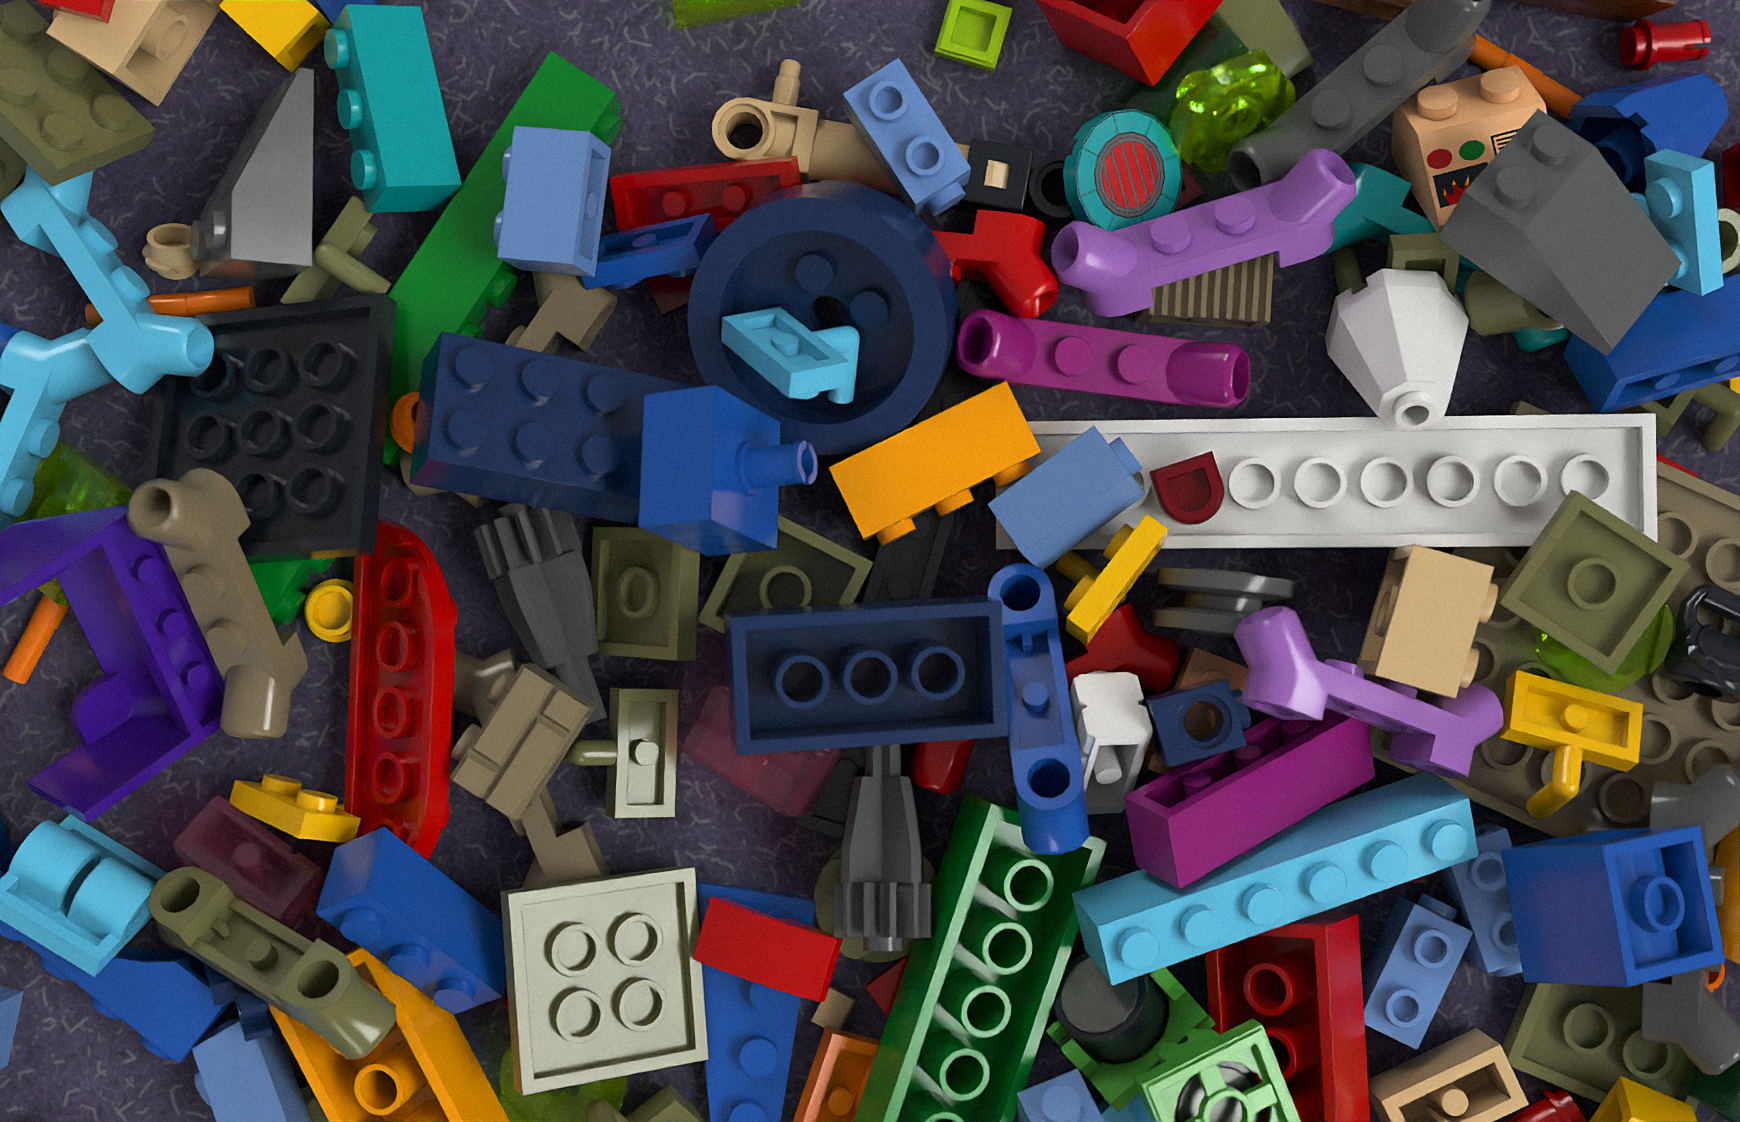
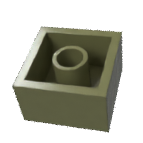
M778 515L777 550L731 554L697 621L724 634L723 611L854 603L874 562Z

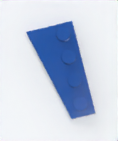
M696 880L699 932H701L710 897H726L776 918H792L810 926L813 924L816 902L812 898ZM702 963L709 1059L705 1060L710 1122H781L801 997L754 983Z

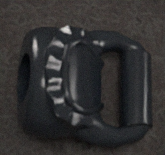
M1707 582L1706 584L1695 586L1680 602L1675 621L1676 637L1665 653L1664 671L1669 680L1693 693L1719 702L1736 704L1740 702V638H1733L1711 628L1710 624H1701L1697 619V607H1702L1740 624V595Z

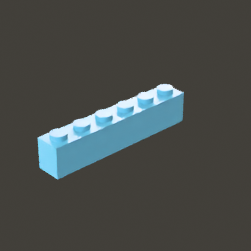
M1423 772L1324 806L1304 817L1299 823L1283 829L1257 844L1250 851L1236 856L1203 875L1199 880L1189 883L1181 889L1141 869L1071 894L1085 951L1109 983L1115 985L1479 857L1469 797L1438 775Z

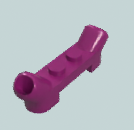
M977 309L966 315L958 326L954 341L955 358L959 367L970 375L976 376L979 380L995 385L1007 381L1010 387L1044 388L1144 401V404L1166 407L1195 406L1233 409L1245 398L1250 382L1249 356L1241 345L1237 343L1193 341L1031 318L1021 319L989 309Z

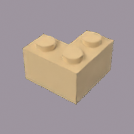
M1477 1028L1368 1079L1369 1099L1380 1122H1493L1529 1105L1501 1045Z

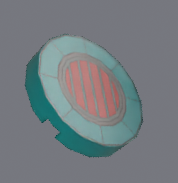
M1135 109L1099 113L1080 127L1073 139L1077 140L1073 147L1072 155L1066 156L1063 169L1066 199L1077 221H1083L1112 232L1172 213L1178 203L1183 180L1181 156L1171 132L1155 116Z

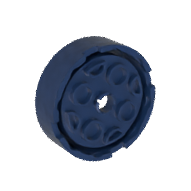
M822 180L820 183L802 184L790 188L784 187L756 202L726 227L705 252L696 270L688 299L687 321L691 350L697 368L707 386L717 385L779 421L780 445L806 440V443L810 442L816 455L847 454L869 448L898 433L918 415L926 405L951 361L955 351L954 341L960 324V306L957 304L956 290L950 273L951 264L939 241L927 225L906 206L885 193L871 187L840 180ZM822 296H831L838 299L846 310V321L841 326L855 328L860 337L854 400L846 404L832 402L828 399V390L821 391L817 396L809 399L788 398L721 342L722 317L781 307L811 332L836 328L829 325L823 327L819 324L821 321L815 312V300Z

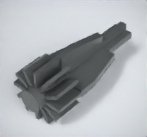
M518 503L505 505L498 509L500 518L494 520L493 523L481 525L478 529L474 530L489 579H494L503 610L533 663L544 670L551 669L554 677L595 702L597 706L586 724L606 718L607 714L587 657L599 652L591 581L581 553L583 549L571 513Z
M901 744L865 746V776L854 777L841 847V883H834L833 937L863 938V951H902V938H932L931 884H923V849L910 777L901 776Z

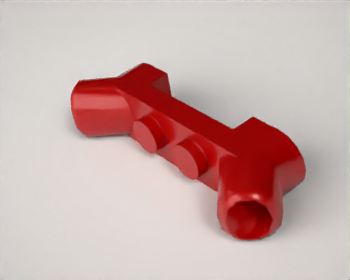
M977 210L973 234L931 230L951 264L950 273L954 286L960 284L961 279L986 281L1013 317L1021 319H1035L1047 311L1057 300L1060 281L1041 257L1047 228L1043 222L1023 214Z
M1131 601L1124 603L1114 609L1087 646L1076 639L1082 652L1064 660L1068 691L1070 692L1073 678L1077 677L1078 674L1106 671L1109 673L1130 672L1138 676L1141 689L1156 694L1167 689L1172 682L1180 657L1179 649L1174 639L1144 630ZM977 738L915 743L905 770L911 782L946 795L960 790Z

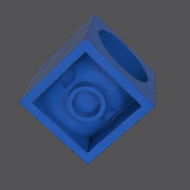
M1700 825L1593 830L1501 849L1524 982L1630 987L1725 962Z

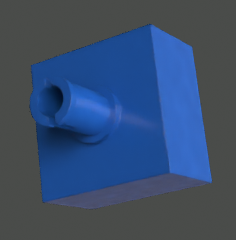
M717 385L644 395L639 528L706 556L777 550L779 486L812 484L817 476L818 468L815 450L810 442L806 443V440L780 445L779 421Z

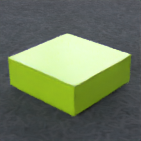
M949 0L934 55L994 73L1012 8L985 0Z

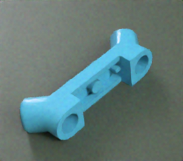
M27 163L24 182L0 202V209L21 241L59 258L62 257L104 320L86 335L85 339L107 371L124 387L136 394H143L166 374L194 377L201 375L208 368L213 358L214 339L210 330L199 319L156 314L146 299L150 295L147 284L135 271L123 265L114 252L118 247V242L113 234L87 212L94 170L51 187Z
M82 327L54 340L22 330L10 339L0 358V388L9 394L11 399L0 421V531L12 525L15 518L22 516L28 509L34 493L33 477L41 459L48 457L57 444L60 433L58 421L66 402L114 381V377L103 366L85 339V336L92 330Z

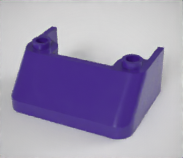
M128 504L18 522L0 531V608L28 590L40 587L56 577L104 673L103 676L79 693L72 706L71 722L81 744L27 781L32 792L86 823L93 821L221 728L220 719L224 681L163 545L137 537L129 528L127 521Z

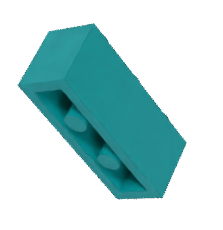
M346 4L332 28L328 29L325 34L324 55L328 67L335 69L340 90L337 99V113L342 128L349 130L353 148L350 165L353 184L356 189L362 190L367 213L440 211L460 188L462 183L421 6Z

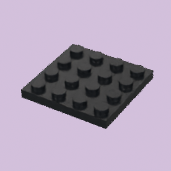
M382 292L186 316L199 319L207 325L214 339L213 358L208 368L198 377L166 374L157 381L145 482L159 478L177 482L189 470L196 468L209 469L222 475L237 491L251 523L238 537L248 564L375 555L397 302Z

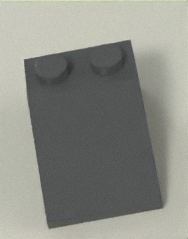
M299 68L266 96L201 212L200 221H193L190 233V254L192 259L200 260V278L254 283H281L312 266L314 69Z
M1540 109L1535 111L1464 191L1438 237L1446 245L1606 356L1610 354L1682 264L1681 260L1597 148Z

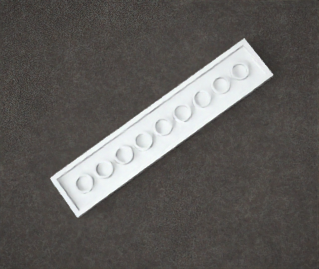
M1656 413L1444 416L1442 420L1420 432L1393 431L1379 417L1026 421L1041 450L1036 458L1028 461L1032 470L1036 469L1092 426L1097 428L1108 444L1120 437L1142 466V469L1135 473L1133 477L1146 495L1071 550H1105L1124 524L1135 529L1146 514L1168 528L1166 539L1161 549L1397 548L1410 544L1427 548L1531 547L1570 490L1583 494L1658 543ZM1212 451L1224 486V498L1220 509L1208 521L1198 525L1187 526L1172 521L1164 514L1159 505L1149 472ZM1021 479L999 489L996 486V498ZM996 517V550H1019Z

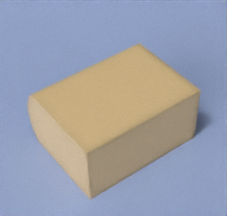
M829 985L825 1002L819 1003L811 1021L823 1028L829 1026L841 1030L856 999Z

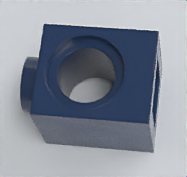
M1215 678L1144 698L1142 705L1147 708L1153 733L1151 737L1158 762L1171 767L1247 746L1242 729L1251 727V718L1248 706L1241 703L1243 694L1241 689L1231 690L1229 680ZM1205 701L1214 711V726L1206 736L1196 739L1191 738L1184 728V715L1192 704Z

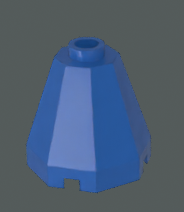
M1679 73L1592 92L1573 105L1568 116H1573V118L1564 126L1597 148L1630 193L1645 195L1647 187L1645 157L1667 148L1701 158L1730 114L1724 91L1715 81L1711 80L1704 73Z

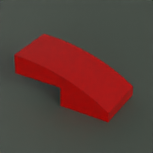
M710 897L693 960L763 986L816 1002H825L843 938L833 937V934L792 918H776L726 897Z

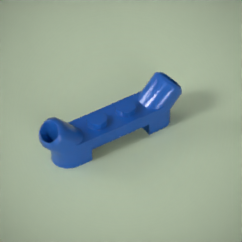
M1015 563L1003 567L993 576L988 585L987 596L1002 601L1008 743L1021 833L1024 845L1035 853L1059 855L1080 848L1090 836L1083 785V770L1074 728L1053 587L1049 577L1040 568L1031 564Z

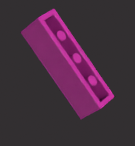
M1327 708L1324 709L1322 720H1287L1272 716L1243 732L1247 746L1189 761L1124 796L1136 866L1181 889L1189 883L1199 880L1203 875L1236 856L1250 851L1254 846L1283 829L1299 823L1304 817L1330 802L1344 798L1351 790L1375 777L1369 724Z

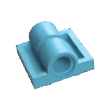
M71 814L59 825L52 820H46L39 824L24 840L14 855L8 872L0 879V920L95 977L153 917L148 907L150 893L156 883L167 872Z

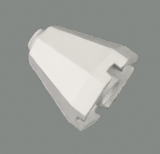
M1380 269L1366 278L1368 287L1354 295L1352 288H1349L1335 297L1325 336L1327 352L1376 415L1391 430L1420 432L1444 418L1451 397L1469 317L1466 313L1465 303L1456 293L1454 297L1451 295L1446 282L1436 271Z

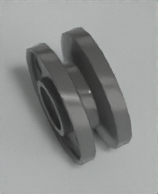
M1160 567L1157 568L1156 584L1166 589L1184 593L1183 606L1153 609L1151 626L1187 630V633L1235 638L1234 632L1238 623L1247 616L1262 610L1263 601L1293 598L1295 582L1238 571Z

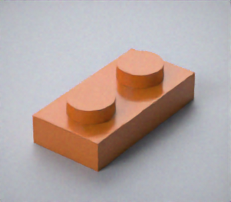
M825 1026L793 1122H853L881 1040Z

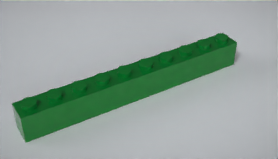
M550 51L388 294L390 298L397 302L383 467L385 464L391 468L400 462L399 455L402 449L390 432L388 422L390 410L404 395L420 392L423 360L441 332L481 339L483 330L478 327V324L491 305L499 309L506 303L518 283V277L513 274L516 267L497 258L498 249L494 242V223L497 214L503 211L507 185L503 179L502 161L507 147L512 146L514 126L588 131L607 146L612 144L622 127L623 118L618 114L623 107L616 93L552 51ZM336 558L248 564L275 629L279 624L287 627L295 620L307 599V595L302 593L301 590L314 571L319 574L324 573Z

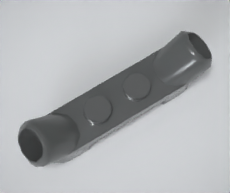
M1416 0L1266 129L1239 139L1232 144L1227 153L1226 168L1235 188L1241 193L1282 180L1310 149H1327L1341 156L1431 79L1438 85L1468 59L1476 43L1475 30L1490 11L1493 1Z
M1716 763L1691 784L1656 781L1651 800L1650 827L1700 825L1714 903L1717 906H1722L1725 894V867L1713 865L1714 845L1740 825V771L1730 764ZM1720 932L1721 940H1722V946H1723L1722 932ZM1721 963L1643 983L1642 1037L1644 1042L1679 1046L1698 1069L1707 1075H1719L1740 1059V1024L1708 990L1709 971L1720 972Z

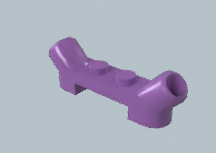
M1310 149L1280 181L1110 232L1083 221H1072L1058 233L1052 243L1051 257L1053 270L1060 282L1081 289L1083 303L1089 311L1099 316L1116 317L1153 307L1152 288L1272 252L1280 268L1310 260L1323 254L1332 245L1335 237L1333 220L1355 198L1357 193L1354 174L1346 162L1334 152L1327 149Z
M1275 606L1259 610L1242 619L1234 632V637L1249 668L1241 703L1263 713L1287 720H1322L1324 709L1327 708L1394 734L1388 759L1411 768L1448 778L1467 779L1474 748L1500 731L1503 726V709L1500 701L1493 691L1482 684L1471 682L1468 688L1459 686L1456 699L1438 695L1425 703L1416 699L1418 690L1411 686L1387 680H1379L1375 684L1363 679L1365 670L1357 665L1331 659L1325 660L1324 663L1319 662L1296 611L1290 608Z

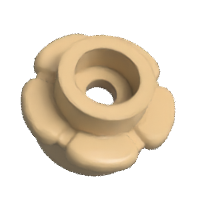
M169 223L151 229L147 234V244L142 250L146 265L167 279L179 280L191 277L200 268V260L192 259L190 254L191 226Z

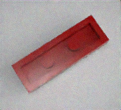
M797 156L622 172L609 178L619 232L711 213L719 233L756 202L772 192L784 187L790 188L802 185Z

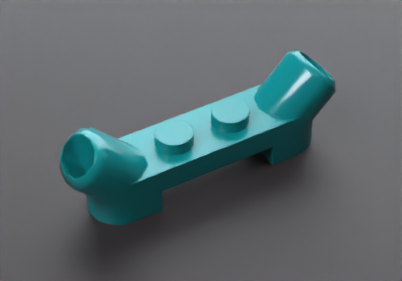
M1348 162L1346 164L1354 174L1357 193L1355 198L1333 220L1335 231L1333 243L1321 255L1370 238L1388 246L1390 235L1436 233L1429 219L1401 207L1412 183L1369 164ZM1461 254L1455 290L1464 293V285L1471 274L1482 269ZM1566 327L1555 330L1531 328L1511 332L1517 349L1526 353L1567 340L1573 334Z

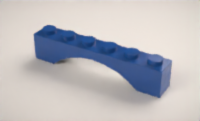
M0 813L1 879L8 872L15 852L4 829ZM0 920V934L14 941L21 940L40 955L39 962L46 971L57 978L75 982L91 995L89 1001L96 1010L111 1019H122L141 1034L140 1041L143 1046L160 1058L173 1059L179 1064L193 1054L191 1048L207 1040L235 1004V1001L214 1006L203 962L188 952H160L125 945L94 977Z

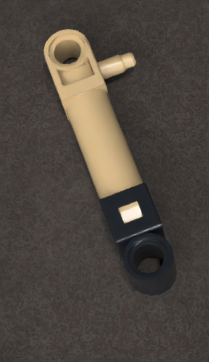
M785 59L781 62L780 72L775 80L772 102L750 97L735 98L726 102L716 112L712 122V136L719 156L724 163L797 156L801 184H810L811 179L818 181L840 180L871 187L880 192L899 195L852 124L820 119L818 110L796 107L801 84L799 80L801 66L795 60ZM743 124L757 126L763 132L760 142L750 149L734 147L729 143V137L736 127ZM971 138L970 146L955 143L971 167L969 181L966 185L962 186L966 195L954 204L958 206V212L977 215V210H989L1022 214L1024 206H1026L1031 217L1043 222L1050 229L1064 228L1072 221H1076L1069 204L1066 206L1050 204L1044 198L1041 191V186L1049 180L1059 179L1064 181L1063 169L1066 156L1069 155L1055 154L1042 159L1032 169L1034 150L1030 148Z

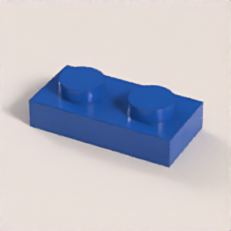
M711 213L600 236L595 277L580 276L585 289L589 290L611 285V288L620 290L634 286L647 277L668 273L672 278H679L696 272L705 252L719 236Z

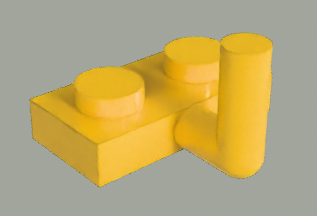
M1148 514L1144 516L1135 529L1124 524L1103 553V556L1110 560L1103 571L1097 569L1073 550L1068 551L1059 559L1055 569L1076 584V587L1064 603V607L1071 612L1066 621V631L1086 646L1114 609L1120 607L1125 602L1127 592L1162 548L1168 528Z
M1516 670L1506 681L1503 726L1500 738L1554 752L1552 780L1527 800L1526 808L1528 813L1535 819L1544 820L1574 798L1579 791L1582 760L1628 772L1639 763L1643 704Z
M264 774L262 783L235 780L228 804L300 839L348 843L356 838L361 819L345 812L344 804H337V797L319 791L301 789V781L276 774Z

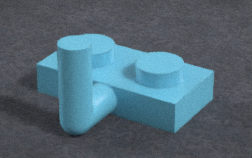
M1667 148L1645 157L1644 164L1647 184L1645 195L1640 193L1630 194L1682 262L1681 266L1667 283L1700 296L1723 287L1714 162Z
M781 307L722 317L721 342L788 398L809 399L817 396L821 391L828 390V399L832 402L846 404L854 400L860 341L859 333L855 328L841 326L811 332Z

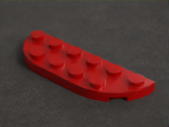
M378 518L375 555L355 556L344 811L361 818L355 839L385 827L428 861L436 846L441 830L446 827L450 816L448 792L450 757L452 753V705L455 687L454 628L458 620V610L455 602L449 596L442 571L427 545L406 526L392 520Z

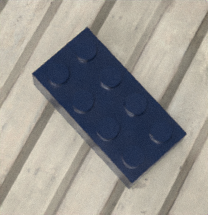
M442 331L423 360L409 484L639 525L644 395L697 388L698 385Z
M980 595L723 611L730 744L737 756L1008 736L1002 601Z

